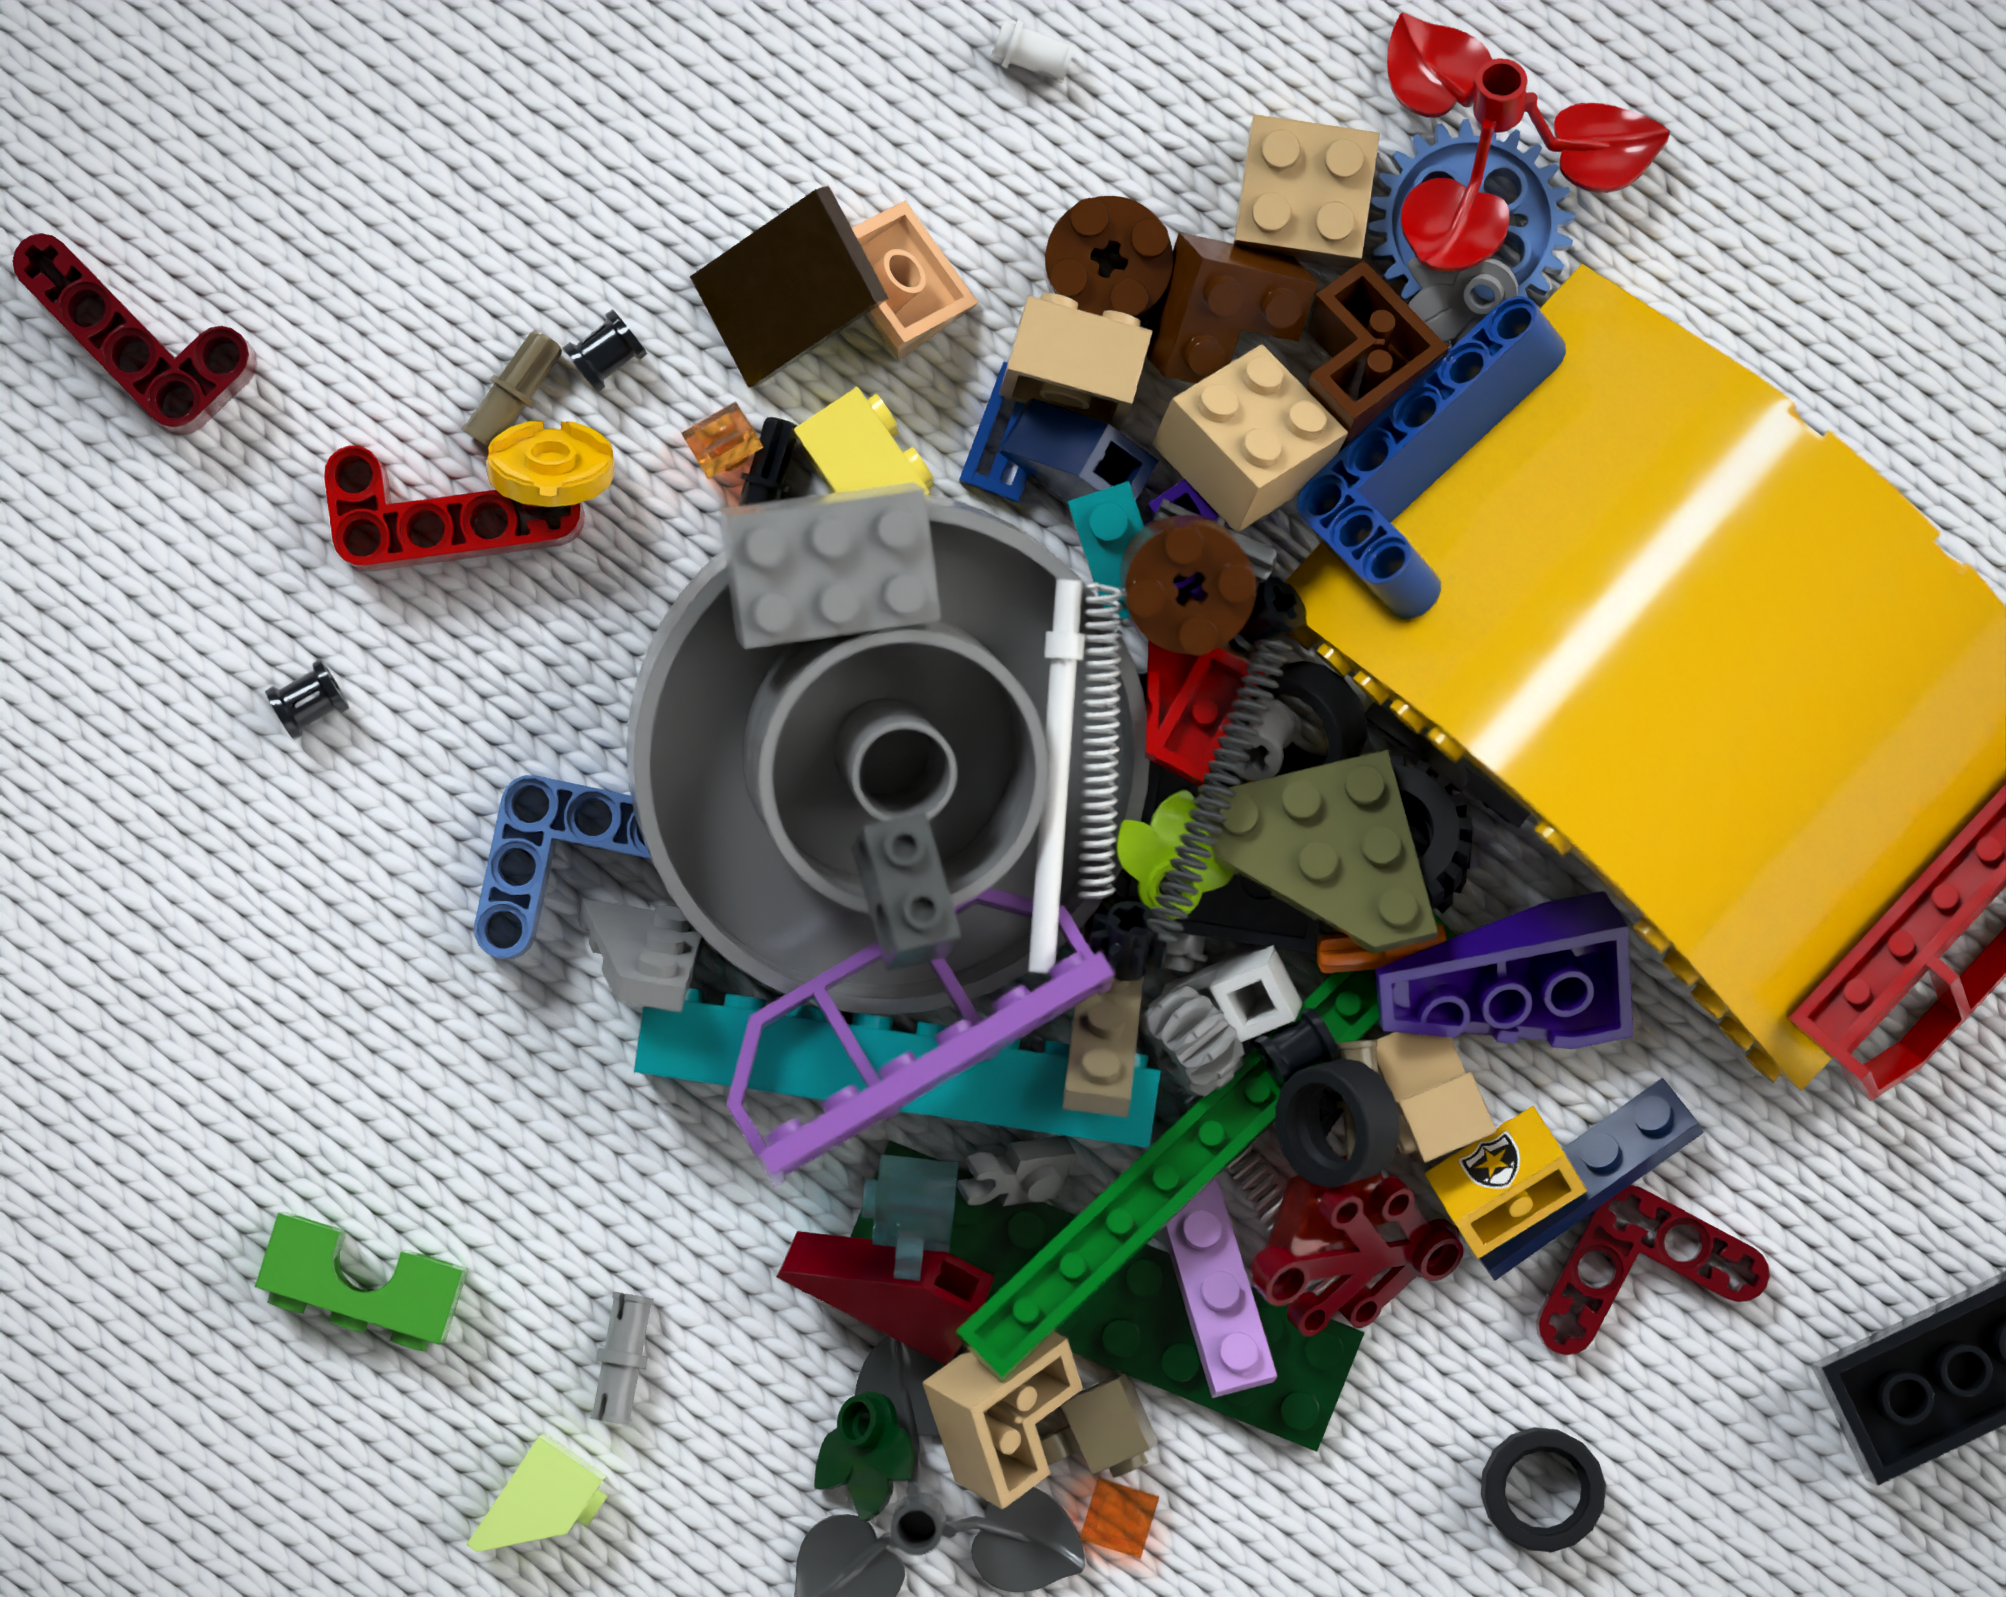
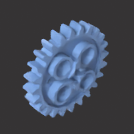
M1463 119L1458 131V137L1451 138L1448 130L1442 123L1438 124L1434 132L1435 144L1432 146L1418 134L1413 136L1411 145L1415 157L1412 159L1396 151L1391 158L1394 167L1400 175L1380 173L1377 179V183L1390 195L1389 197L1378 196L1371 197L1369 208L1384 215V219L1368 224L1367 234L1385 238V243L1372 251L1371 257L1372 260L1391 259L1393 265L1386 271L1382 279L1386 283L1394 282L1401 278L1404 280L1406 286L1400 296L1404 302L1412 299L1423 289L1415 281L1408 268V261L1415 257V254L1402 233L1401 210L1404 200L1417 185L1434 178H1450L1460 182L1467 188L1480 137L1474 136L1469 119ZM1515 129L1504 142L1496 140V133H1493L1482 183L1478 192L1485 193L1483 188L1484 181L1494 176L1506 177L1514 184L1517 197L1514 202L1508 204L1509 216H1524L1527 224L1522 227L1509 225L1508 234L1505 239L1515 243L1521 256L1520 263L1509 269L1517 280L1518 296L1528 298L1525 291L1527 288L1545 296L1550 286L1541 272L1560 275L1565 267L1557 257L1551 254L1552 251L1569 250L1573 243L1571 238L1558 233L1557 228L1571 224L1575 219V214L1557 210L1556 204L1562 202L1570 194L1569 187L1550 188L1548 182L1559 169L1557 163L1539 169L1535 161L1540 154L1542 146L1537 144L1522 153L1517 149L1520 131ZM1486 285L1474 287L1475 293L1478 296L1488 300L1495 298V294L1490 287Z

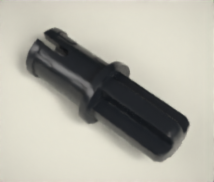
M768 417L764 421L749 474L741 472L740 479L745 480L738 506L780 501L782 492H789L790 486L783 483L796 443V436L793 430L797 427L796 424L776 417Z

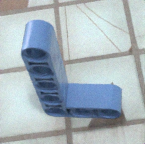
M524 775L516 778L505 788L500 802L474 923L475 938L485 953L500 959H515L524 955L532 947L537 935L556 841L652 860L640 837V829L635 818L631 795L536 775ZM529 788L543 789L549 799L547 814L535 823L523 822L516 812L518 796ZM591 801L605 802L612 812L610 827L598 836L584 834L578 825L580 809ZM516 850L528 851L536 863V871L533 878L521 886L509 884L502 873V864L505 858ZM503 912L514 913L522 924L520 940L514 946L507 949L497 947L489 936L491 921Z

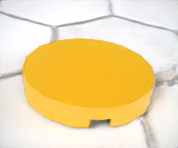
M536 420L509 427L492 439L488 447L486 472L490 485L504 497L522 504L556 507L575 505L597 497L609 488L614 477L615 463L610 441L595 429L571 421H561V429H544V421Z

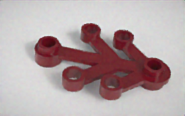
M1388 1177L1375 1186L1370 1196V1204L1385 1220L1390 1222L1396 1221L1406 1239L1385 1242L1362 1212L1363 1201L1347 1185L1330 1188L1323 1194L1319 1201L1318 1210L1334 1228L1342 1229L1356 1247L1296 1256L1290 1249L1270 1246L1255 1256L1250 1266L1253 1286L1270 1304L1283 1306L1290 1303L1286 1314L1288 1321L1303 1336L1309 1337L1321 1332L1329 1323L1331 1316L1338 1310L1356 1328L1370 1325L1377 1319L1382 1308L1416 1277H1424L1428 1281H1438L1450 1275L1462 1259L1463 1245L1460 1242L1457 1229L1449 1221L1435 1219L1427 1222L1414 1205V1193L1399 1178ZM1392 1268L1371 1289L1366 1285L1383 1269ZM1340 1276L1319 1296L1314 1292L1302 1293L1310 1280Z

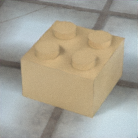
M1253 114L1249 130L1233 244L1293 256L1297 261L1349 269L1357 265L1361 261L1380 133Z
M1042 293L1040 299L1028 296L1016 330L999 395L1004 396L1005 399L1023 404L1035 398L1110 424L1120 431L1133 404L1152 331L1139 327L1140 320L1126 313L1106 310L1102 316L1078 310V303L1063 295Z
M1261 344L1172 398L1152 445L1206 502L1225 519L1228 525L1238 533L1297 496L1303 486L1338 454L1348 432L1280 361Z

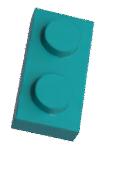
M1129 481L1067 501L1094 584L1099 583L1100 585L1120 589V569L1123 555L1132 539L1144 528ZM1097 591L1098 596L1113 595V593ZM1122 597L1115 600L1123 606L1122 610L1115 614L1119 615L1123 620L1130 618ZM1102 604L1105 609L1113 608V606Z

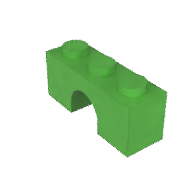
M289 1212L277 1214L255 1284L256 1288L270 1292L267 1303L304 1314L307 1304L331 1311L328 1322L365 1333L368 1323L391 1329L393 1331L389 1341L423 1352L427 1351L429 1342L439 1345L446 1342L469 1268L411 1250H404L400 1253L395 1272L389 1282L378 1290H364L350 1283L340 1266V1251L347 1230Z

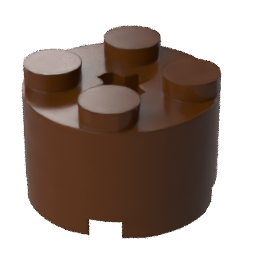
M1098 196L1080 200L1055 224L1046 246L1045 279L1049 293L1071 298L1078 303V310L1102 316L1104 311L1111 310L1134 316L1140 322L1144 321L1152 315L1153 309L1161 300L1172 274L1173 250L1167 228L1148 208L1125 197ZM1107 252H1114L1118 254V264L1126 269L1124 271L1114 269L1110 278L1098 275L1099 264L1092 260L1094 257L1103 259Z
M1182 515L1152 522L1132 539L1121 561L1120 589L1123 594V602L1138 630L1148 640L1171 652L1204 655L1230 641L1243 628L1254 605L1256 578L1249 558L1227 529L1219 523L1200 515ZM1195 571H1198L1196 579L1201 585L1200 589L1195 594L1186 591L1181 597H1178L1179 590L1173 582L1174 578L1179 573L1189 578Z

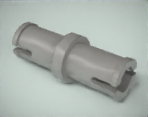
M613 1292L612 1298L614 1299L605 1348H598L596 1361H600L602 1364L594 1408L590 1419L631 1426L632 1419L630 1417L639 1368L646 1369L648 1360L647 1356H642L650 1308L653 1305L654 1299Z

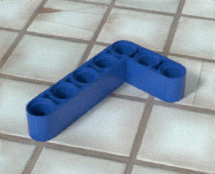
M1515 296L1496 306L1317 472L1298 494L1296 510L1300 517L1326 547L1399 618L1411 619L1421 616L1428 611L1439 597L1441 581L1434 570L1391 522L1553 373L1566 353L1564 340L1530 298Z

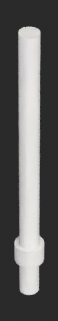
M1056 580L1053 631H1046L1044 658H1051L1045 732L1049 778L1045 805L1039 820L1028 970L1031 972L1048 973L1055 966L1076 666L1077 660L1084 659L1085 634L1079 633L1082 581Z

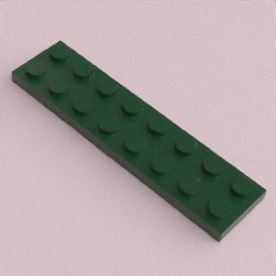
M889 1140L850 1237L939 1247L994 1276L985 1300L986 1303L1066 1228L1077 1215L1045 1202H1029L1003 1206L998 1197L984 1204L969 1205L956 1185L958 1180L974 1178L971 1172ZM1148 1244L1140 1249L1054 1331L1068 1339L1071 1352L1118 1372L1125 1373L1128 1376L1316 1452L1319 1449L1365 1334L1361 1330L1330 1318L1329 1323L1321 1332L1314 1336H1303L1287 1319L1286 1314L1290 1303L1283 1306H1274L1255 1287L1250 1286L1277 1378L1269 1384L1212 1398L1168 1252Z

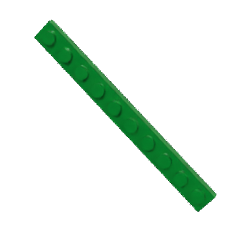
M1432 911L1435 924H1442L1444 927L1446 940L1457 937ZM1375 969L1333 973L1302 1003L1295 1021L1275 1028L1267 1037L1271 1038L1300 1021L1301 1012L1307 1008H1313L1329 1028L1336 1043L1361 1040L1379 1023ZM1256 1048L1243 1059V1066L1233 1074L1234 1078L1220 1090L1216 1088L1206 1097L1204 1096L956 1331V1337L1000 1382L1013 1372L1275 1122V1106L1282 1088L1274 1082L1265 1069ZM1323 1059L1315 1065L1326 1063L1328 1061Z

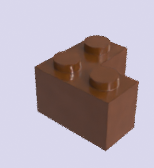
M1179 232L1173 248V268L1169 284L1161 300L1153 309L1147 327L1148 330L1152 331L1146 357L1163 377L1197 384L1230 364L1241 330L1299 342L1318 281L1293 256Z
M1364 259L1316 294L1307 332L1332 357V359L1310 375L1307 390L1348 432L1340 451L1449 350V347Z

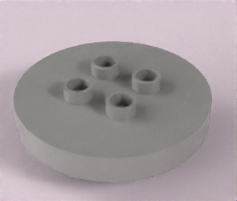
M926 495L941 621L744 648L736 639L724 549L704 566L679 594L661 621L646 651L634 687L628 717L626 748L628 784L635 818L646 849L668 893L686 919L701 936L733 965L761 983L784 994L790 993L878 941L851 849L862 826L926 812L953 907L978 896L988 888L1034 899L1039 820L1045 805L1049 778L1045 732L1051 658H1044L1046 631H1053L1056 580H1082L1040 542L1013 524L982 509L952 499ZM1082 581L1079 633L1085 634V637L1087 635L1112 634L1113 632L1087 629L1084 626L1087 622L1112 621V619L1087 616L1084 613L1086 610L1105 608L1102 604L1087 603L1085 601L1087 597H1095L1091 590H1087L1086 584ZM1122 636L1115 639L1122 645L1115 652L1122 658L1115 665L1122 672L1114 678L1121 684L1114 691L1121 697L1118 702L1114 703L1121 711L1116 716H1113L1120 722L1119 726L1113 729L1120 737L1112 742L1119 748V751L1112 755L1119 761L1112 768L1119 774L1115 780H1112L1119 787L1112 793L1118 801L1115 805L1111 806L1118 814L1110 819L1117 825L1116 829L1111 832L1116 838L1123 820L1141 822L1148 789L1150 760L1145 758L1147 712L1143 690L1133 659ZM1085 641L1084 650L1086 648H1105L1113 645ZM1085 653L1084 659L1077 660L1059 903L1060 906L1066 908L1078 929L1093 915L1104 898L1102 900L1080 899L1077 894L1080 892H1102L1108 890L1097 886H1080L1077 883L1080 879L1096 880L1104 879L1108 876L1095 873H1080L1078 869L1081 866L1099 867L1109 865L1100 861L1080 860L1078 858L1080 854H1100L1109 851L1099 848H1081L1078 844L1081 841L1110 839L1098 835H1081L1078 832L1081 828L1095 829L1109 826L1096 822H1081L1079 818L1082 815L1098 816L1109 814V812L1082 809L1079 806L1083 802L1100 803L1110 800L1100 797H1084L1080 792L1082 790L1111 788L1099 784H1083L1080 781L1083 777L1111 775L1098 771H1083L1080 768L1083 764L1111 762L1097 758H1083L1080 755L1084 751L1096 752L1111 749L1103 746L1083 745L1081 742L1084 738L1111 737V735L1084 732L1081 729L1082 727L1112 724L1107 721L1089 720L1082 717L1084 713L1112 711L1101 707H1086L1082 704L1084 700L1113 698L1100 694H1085L1082 691L1085 687L1113 685L1099 681H1086L1083 678L1085 674L1113 672L1105 669L1086 668L1083 665L1086 661H1105L1113 658L1086 655ZM1116 840L1113 844H1111V846H1112L1115 850H1116L1117 840ZM1117 852L1110 857L1116 863V866L1109 870L1116 876L1109 883L1112 886L1122 869ZM978 904L956 915L962 937L951 955L944 959L969 1000L989 994L1029 972L1032 918ZM1059 929L1057 931L1056 951L1066 943ZM881 959L827 991L838 1010L853 1013L895 1015L927 1012L954 1006L928 962L886 971L884 960ZM814 999L809 1001V1003L817 1005Z

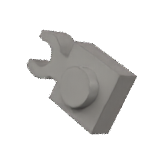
M1065 1135L1013 1142L1009 1144L1005 1156L994 1157L993 1154L988 1152H979L968 1156L966 1164L974 1178L958 1180L956 1186L969 1205L984 1204L995 1197H998L1003 1206L1029 1202L1038 1203L1049 1199L1059 1198L1076 1152Z

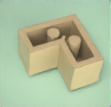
M1392 1032L1376 1039L1378 1073L1392 1091L1400 1115V1140L1397 1146V1151L1400 1155L1411 1153L1414 1162H1427L1497 1132L1472 1072H1465L1450 1037Z
M1053 1332L1002 1382L969 1349L922 1382L955 1482L1002 1510L1051 1474L1035 1424L1083 1389L1068 1339L1056 1332Z

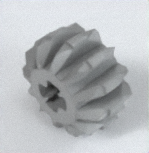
M1189 986L1183 988L1175 987L1168 994H1161L1148 1005L1149 1009L1139 1017L1140 1027L1138 1028L1139 1038L1147 1046L1146 1054L1155 1060L1158 1069L1170 1078L1172 1084L1182 1087L1186 1094L1194 1097L1199 1095L1206 1097L1216 1088L1220 1090L1234 1078L1233 1074L1243 1066L1242 1056L1244 1055L1243 1044L1235 1037L1236 1029L1228 1024L1224 1018V1012L1218 1011L1212 1005L1209 997L1200 996L1194 988Z

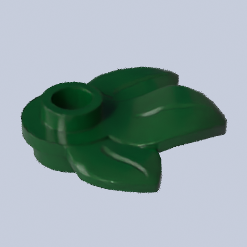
M873 1391L850 1397L839 1411L837 1428L828 1433L824 1438L816 1463L815 1489L831 1490L848 1484L859 1519L865 1522L871 1521L888 1505L893 1493V1481L904 1482L910 1480L913 1470V1444L909 1434L897 1425L896 1409L890 1398Z

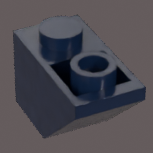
M1035 398L1027 401L998 450L1000 454L1065 501H1070L1127 481L1130 483L1136 501L1159 462L1158 459L1110 424Z

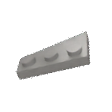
M581 898L578 922L582 930L590 931L589 945L593 953H599L603 957L601 970L616 1001L681 1012L704 938L686 919L680 908L662 906L654 911Z

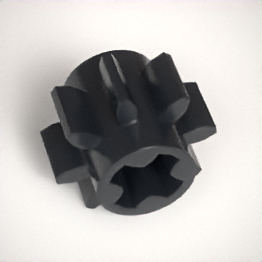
M1135 901L1117 902L1109 910L1108 916L1102 913H1095L1089 948L1094 955L1102 952L1114 972V979L1137 981L1146 975L1149 966L1160 970L1163 968L1167 942L1158 940L1160 934L1147 926L1145 921L1156 919V917L1151 913L1150 908L1142 903ZM1160 927L1169 932V929Z

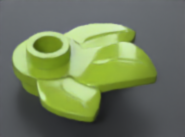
M1181 790L1163 801L1153 814L1150 826L1135 820H1123L1119 828L1116 843L1119 862L1124 870L1138 880L1140 900L1142 904L1150 909L1153 907H1163L1155 899L1156 896L1160 895L1159 884L1165 877V872L1169 870L1178 871L1171 866L1169 860L1181 858L1176 854L1174 848L1186 846L1180 841V835L1191 834L1185 829L1183 824L1189 821L1196 822L1190 817L1188 812L1193 809L1201 810L1194 804L1193 799L1195 798L1187 790ZM1197 829L1198 831L1207 835L1206 831ZM1192 841L1193 843L1207 849L1212 854L1210 845ZM1189 854L1205 863L1208 869L1199 870L1184 866L1200 875L1203 881L1198 883L1179 878L1195 887L1198 893L1192 895L1177 891V893L1192 900L1193 906L1191 907L1175 903L1170 904L1189 914L1198 905L1202 892L1223 887L1230 881L1234 873L1215 863L1213 857L1204 858ZM1165 915L1171 919H1178L1177 917Z

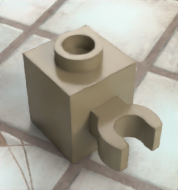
M1125 1373L1082 1390L1063 1403L1061 1408L1069 1426L1039 1438L1048 1465L1081 1451L1092 1475L1109 1468L1113 1478L1124 1475L1148 1463L1144 1452L1150 1450L1158 1442L1133 1383Z

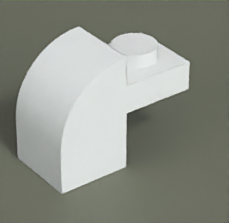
M1246 944L1229 950L1222 961L1169 982L1162 991V994L1166 995L1175 987L1183 988L1189 986L1196 989L1200 996L1209 997L1212 1005L1218 1011L1224 1012V1018L1228 1024L1236 1029L1235 1037L1240 1042L1295 1021L1302 1006V999L1274 945L1268 947Z

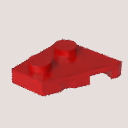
M1148 640L1145 758L1199 787L1204 785L1203 775L1211 772L1207 763L1217 761L1212 751L1224 749L1218 744L1217 739L1222 736L1229 737L1223 732L1221 727L1226 724H1232L1226 715L1231 712H1237L1233 709L1231 702L1242 700L1238 697L1236 690L1246 688L1240 678L1251 676L1245 668L1249 663L1219 647L1204 655L1181 654L1165 650Z

